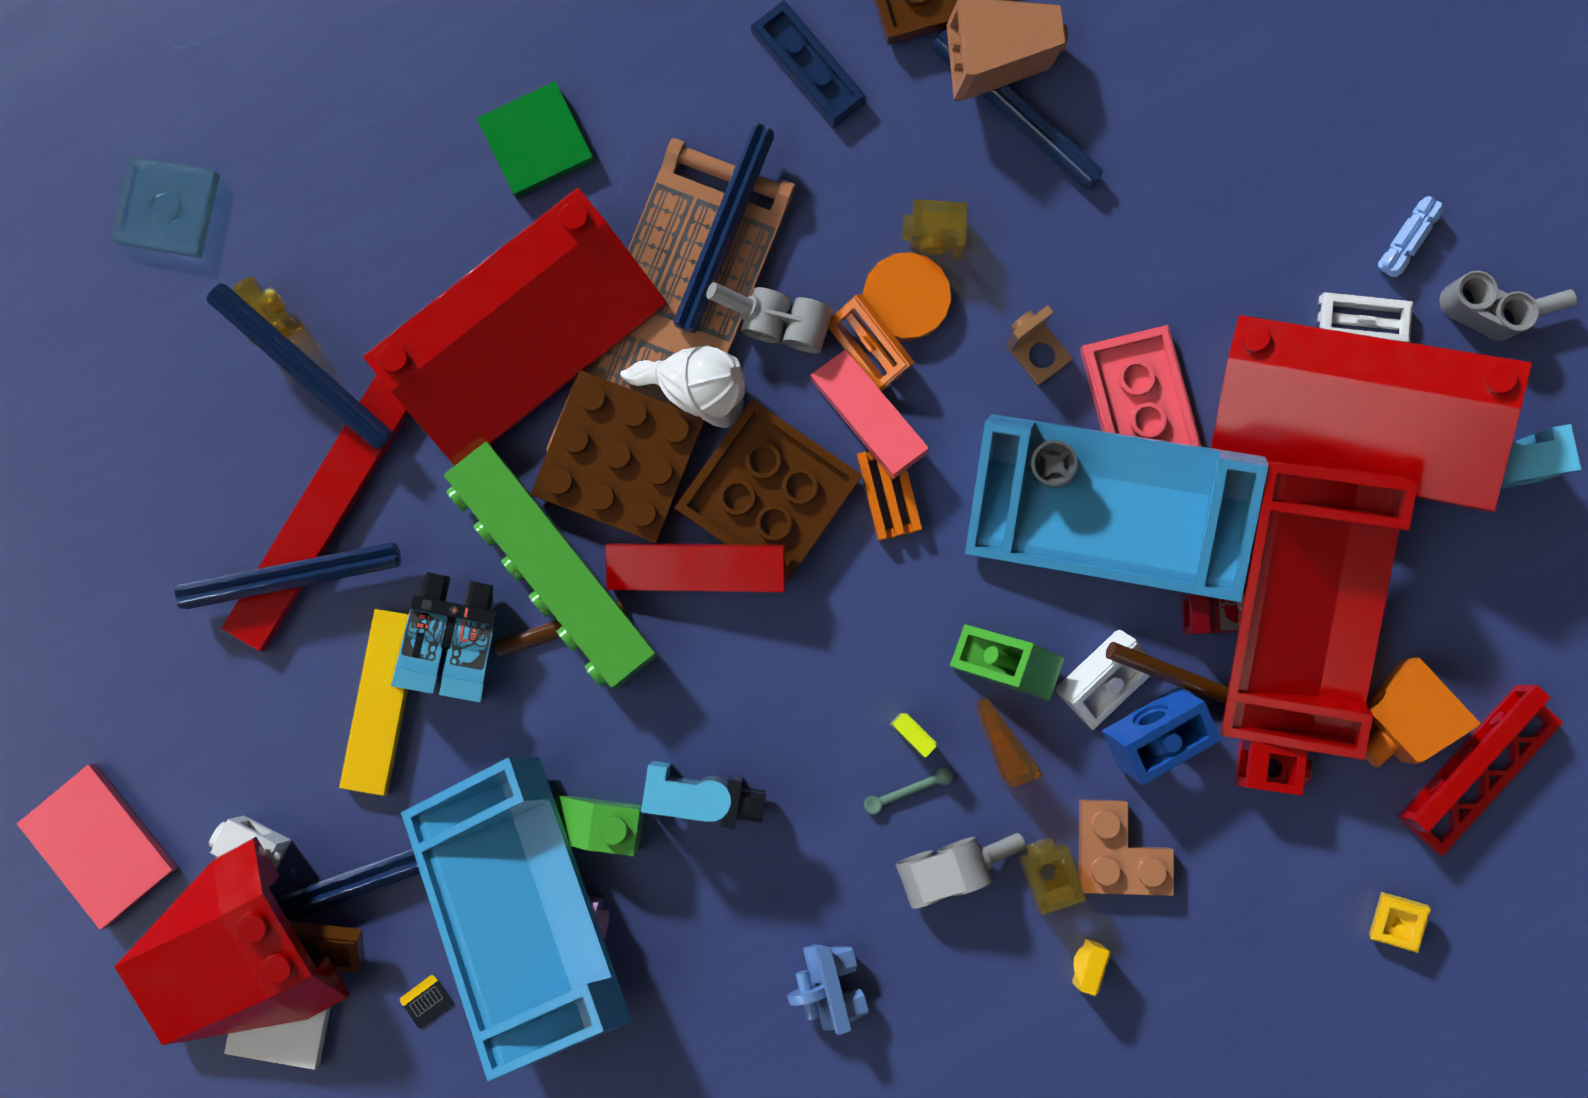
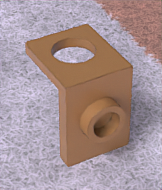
M1049 305L1036 315L1030 310L1010 326L1013 333L1005 345L1037 386H1040L1072 361L1071 355L1046 325L1054 313ZM1046 344L1052 348L1055 356L1052 365L1046 368H1039L1032 364L1029 352L1034 345Z

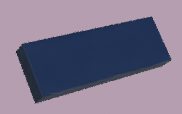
M785 0L750 26L753 36L832 129L866 103L867 96Z

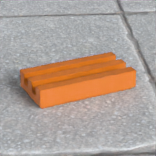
M862 294L855 295L831 317L828 328L881 392L888 388L890 383L903 375L902 373L905 370L910 369L915 364ZM854 310H856V311L858 312V314L861 316V318L865 321V323L868 325V327L872 330V332L875 334V336L878 338V340L882 343V345L885 347V349L889 352V354H890V355L892 356V358L895 360V362L897 363V365L894 364V362H893V361L891 360V358L887 355V353L884 351V349L881 347V345L877 342V340L874 338V336L870 333V331L867 329V327L864 325V323L860 320V318L857 316V314L854 312ZM847 320L860 337L861 342L874 355L887 374L883 376L841 321Z
M871 452L857 453L856 457L862 474L877 540L882 541L921 531L922 526L908 471L905 470L898 475L910 524L903 525L890 475ZM872 461H877L893 528L885 530L868 463Z

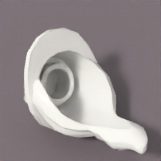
M704 345L682 349L664 361H639L620 373L622 379L632 385L656 384L660 386L663 393L672 403L687 413L701 417L713 426L727 428L733 425L742 414L743 397L745 394V373L736 357L718 348Z

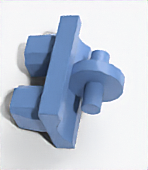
M817 944L804 947L803 952L808 970L795 974L799 989L787 995L789 1005H803L807 1020L820 1017L822 1029L825 1031L835 1030L837 1035L850 1032V1023L869 1012L865 995L861 989L853 988L844 992L841 990L838 977L856 971L857 963L852 947H828Z

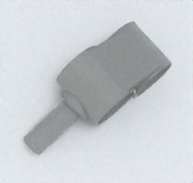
M1477 270L1470 271L1446 286L1441 292L1439 301L1443 313L1450 319L1470 327L1491 340L1505 341L1532 327L1538 317L1575 306L1577 304V297L1571 289L1534 299L1528 293L1521 291L1508 294L1498 289L1497 283L1491 275ZM1463 288L1472 293L1474 304L1465 299ZM1503 309L1508 310L1512 314L1513 324L1506 321Z
M716 282L709 286L706 294L707 299L741 314V318L744 320L741 332L746 336L766 343L787 345L806 353H821L833 314V309L827 304L809 298L798 297L795 299L794 305H791V298L785 294L762 287L754 288L752 295L746 297Z
M1015 833L983 847L978 844L976 837H969L938 849L937 855H935L934 850H929L897 862L895 865L911 909L925 907L949 896L967 894L992 883L989 874L992 864L1024 850L1025 841L1019 833Z

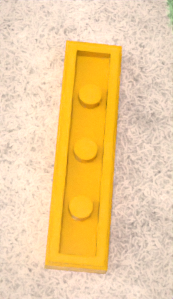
M374 609L339 788L382 796L388 795L408 689L392 687L391 683L408 614Z

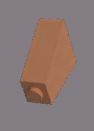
M957 0L946 24L953 98L956 101H963L1049 70L1059 53L1065 50L1068 42V27L1066 24H1063L1061 5L1003 0Z

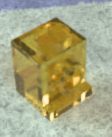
M914 199L911 214H903L901 241H909V247L919 248V251L924 254L938 255L945 253L946 249L953 250L952 258L961 259L966 246L968 203Z
M248 277L239 281L232 288L236 294L287 339L303 329L299 321L286 312L288 308L273 287L266 290L255 277Z
M1048 838L1026 846L1029 854L1021 856L1019 859L1033 898L1034 907L1041 915L1086 901L1067 845L1063 843L1055 845L1053 838ZM1045 864H1053L1055 867V875L1050 880H1043L1040 876V870Z

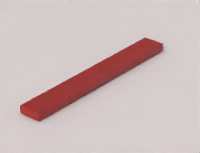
M377 374L360 400V403L392 430L393 435L391 439L381 449H374L348 425H345L258 569L324 555L409 415V412L390 392ZM304 586L239 599L221 629L254 649L265 652Z

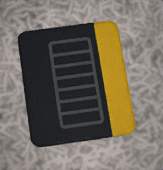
M430 975L400 998V1003L418 1028L425 1026L453 1004L434 975Z

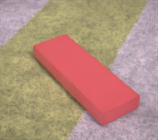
M846 349L810 375L812 383L892 479L928 454L929 447Z

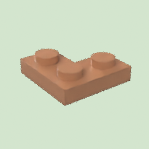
M1079 799L1078 891L1088 894L1174 896V849L1170 847L1128 846V801Z

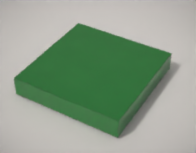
M556 81L477 118L516 199L594 163L593 156Z

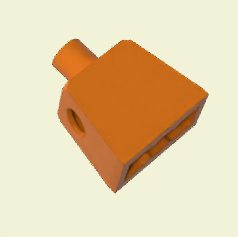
M1420 658L1401 659L1367 702V706L1373 714L1371 730L1374 733L1369 737L1365 760L1372 766L1379 768L1394 754L1403 763L1419 764L1474 730L1481 723Z

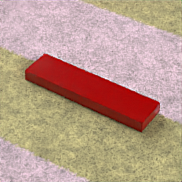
M609 543L605 545L607 590L785 592L787 590L786 545Z

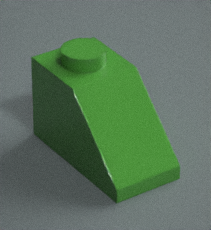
M964 624L950 667L1015 691L1050 701L1065 658L1034 643Z
M558 794L554 796L570 846L587 851L634 856L640 851L644 813L641 812L642 805Z

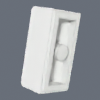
M1122 630L1115 631L1056 687V692L1092 730L1101 724L1150 677V675L1106 658L1107 647L1113 641L1146 654L1137 640Z

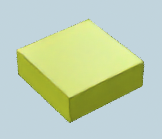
M900 713L890 724L925 758L937 747L935 745L936 742L907 713Z

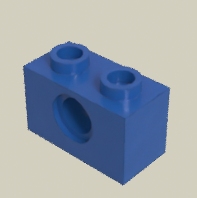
M1180 687L1175 688L1102 730L1118 768L1142 786L1221 741L1205 701Z

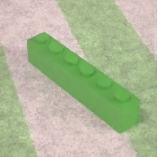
M487 441L443 475L452 486L446 491L448 496L462 512L470 508L479 520V522L473 525L475 530L490 547L495 543L500 546L507 555L501 560L504 567L516 581L521 580L523 577L534 589V592L529 595L531 601L545 617L552 612L562 625L556 632L571 651L574 652L578 648L583 651L590 660L584 667L600 687L608 683L611 688L617 690L659 656Z

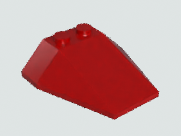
M256 836L215 858L114 966L162 1046L307 1020L350 996L347 987L327 955L315 962L311 960L271 893L269 887L280 875Z

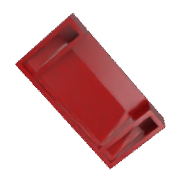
M576 188L362 357L455 466L486 441L490 445L577 377L580 370H586L665 307L667 302L606 220L582 191Z
M1239 315L1227 360L1211 448L1264 456L1267 463L1269 461L1405 476L1418 482L1416 498L1494 513L1532 362Z
M1268 461V471L1259 511L1221 736L1365 760L1373 714L1366 704L1399 531L1400 529H1410L1418 482L1405 476Z

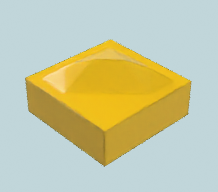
M1381 892L1369 932L1370 939L1418 953L1431 911L1429 905Z
M1085 939L1084 945L1078 949L1074 956L1073 966L1075 973L1072 983L1079 991L1096 996L1099 993L1111 953L1101 943Z

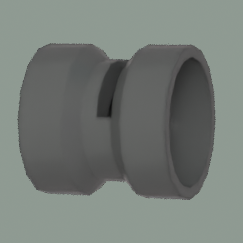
M1051 440L1037 447L1032 455L1031 466L1034 475L1040 483L1057 489L1066 487L1073 482L1078 473L1079 463L1076 453L1070 445L1063 441Z

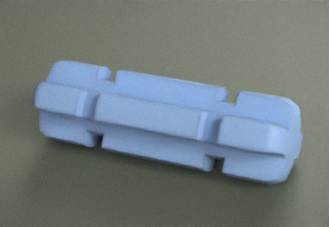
M1426 196L1418 203L1412 212L1411 218L1407 219L1391 243L1389 251L1385 252L1379 261L1378 267L1382 272L1395 278L1404 272L1410 263L1411 256L1416 254L1432 230L1433 223L1437 222L1444 212V205L1441 202L1436 201L1433 197Z

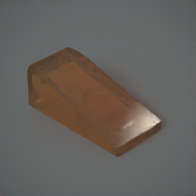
M988 698L975 700L974 705L1003 784L1014 788L1044 777L1037 764Z

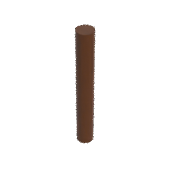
M615 600L616 603L626 614L622 600ZM558 620L495 640L493 641L495 653L500 658L561 638L556 631L562 625Z
M1114 641L1107 647L1106 658L1226 705L1228 686Z

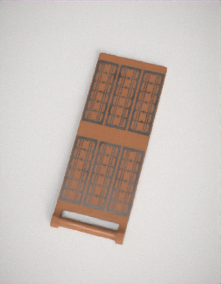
M674 137L669 142L663 164L628 247L630 254L666 300L667 305L584 370V372L676 406L666 397L660 386L656 384L632 385L622 379L621 371L643 360L653 362L658 360L664 361L682 349L709 345L729 353L742 318L740 313L709 300L699 327L694 334L682 331L674 325L673 320L724 195V192L679 176L675 172L678 166L683 164L729 182L735 165L686 147L685 141ZM759 175L753 192L774 199L771 210L748 202L716 283L746 297L752 295L784 214L793 197L796 187L795 183L784 179L779 183ZM575 377V379H574V382H573V384H572V387H571V389H570V392H569V394H568V397H567V399H566V401H565V404H564V406H563V409H562V411H561V414H560V416H559V419H558V421H557V424H556V426H555V428H554V431H553V433H552V436H551L550 441H549V443H548V446H547V448H546L547 452H548V449H549V447H550L551 441H552V439H553V436H554V434H555V431H556V429H557V426H558V424H559V421H560V419H561V416H562V414H563V411H564V409H565V406H566V404H567V401H568V399H569V396H570V394H571V391H572V389H573V386H574V384H575V381H576L577 377Z

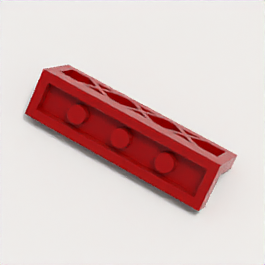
M1516 685L1397 817L1437 855L1443 856L1563 724L1545 706L1551 697L1538 685ZM1535 715L1544 722L1532 737L1518 736V733ZM1519 742H1526L1519 750ZM1508 746L1509 762L1502 770H1488L1489 765ZM1496 775L1489 783V776ZM1478 779L1479 795L1472 803H1458L1460 797ZM1459 809H1466V810L1459 816ZM1448 812L1449 828L1438 839L1430 831Z

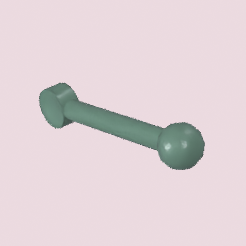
M942 767L937 770L934 776L879 798L874 795L869 796L864 801V808L869 814H877L883 805L938 783L941 785L950 784L953 780V772L949 768Z

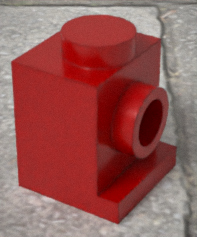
M1240 740L1234 785L1303 796L1304 786H1308L1312 774V764L1307 759L1308 750ZM1270 759L1277 763V771L1272 776L1268 775Z

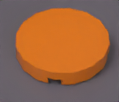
M913 252L893 254L879 261L868 274L862 294L900 342L913 341L914 339H920L934 333L945 320L951 302L950 284L942 268L930 258Z

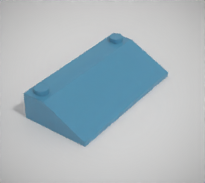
M991 414L984 425L965 554L1241 602L1268 471V463L1264 456ZM1051 440L1063 441L1070 445L1075 451L1079 463L1078 473L1073 482L1066 487L1057 489L1040 483L1034 475L1031 466L1032 455L1037 447Z
M508 757L401 812L487 1082L632 1022L539 757Z

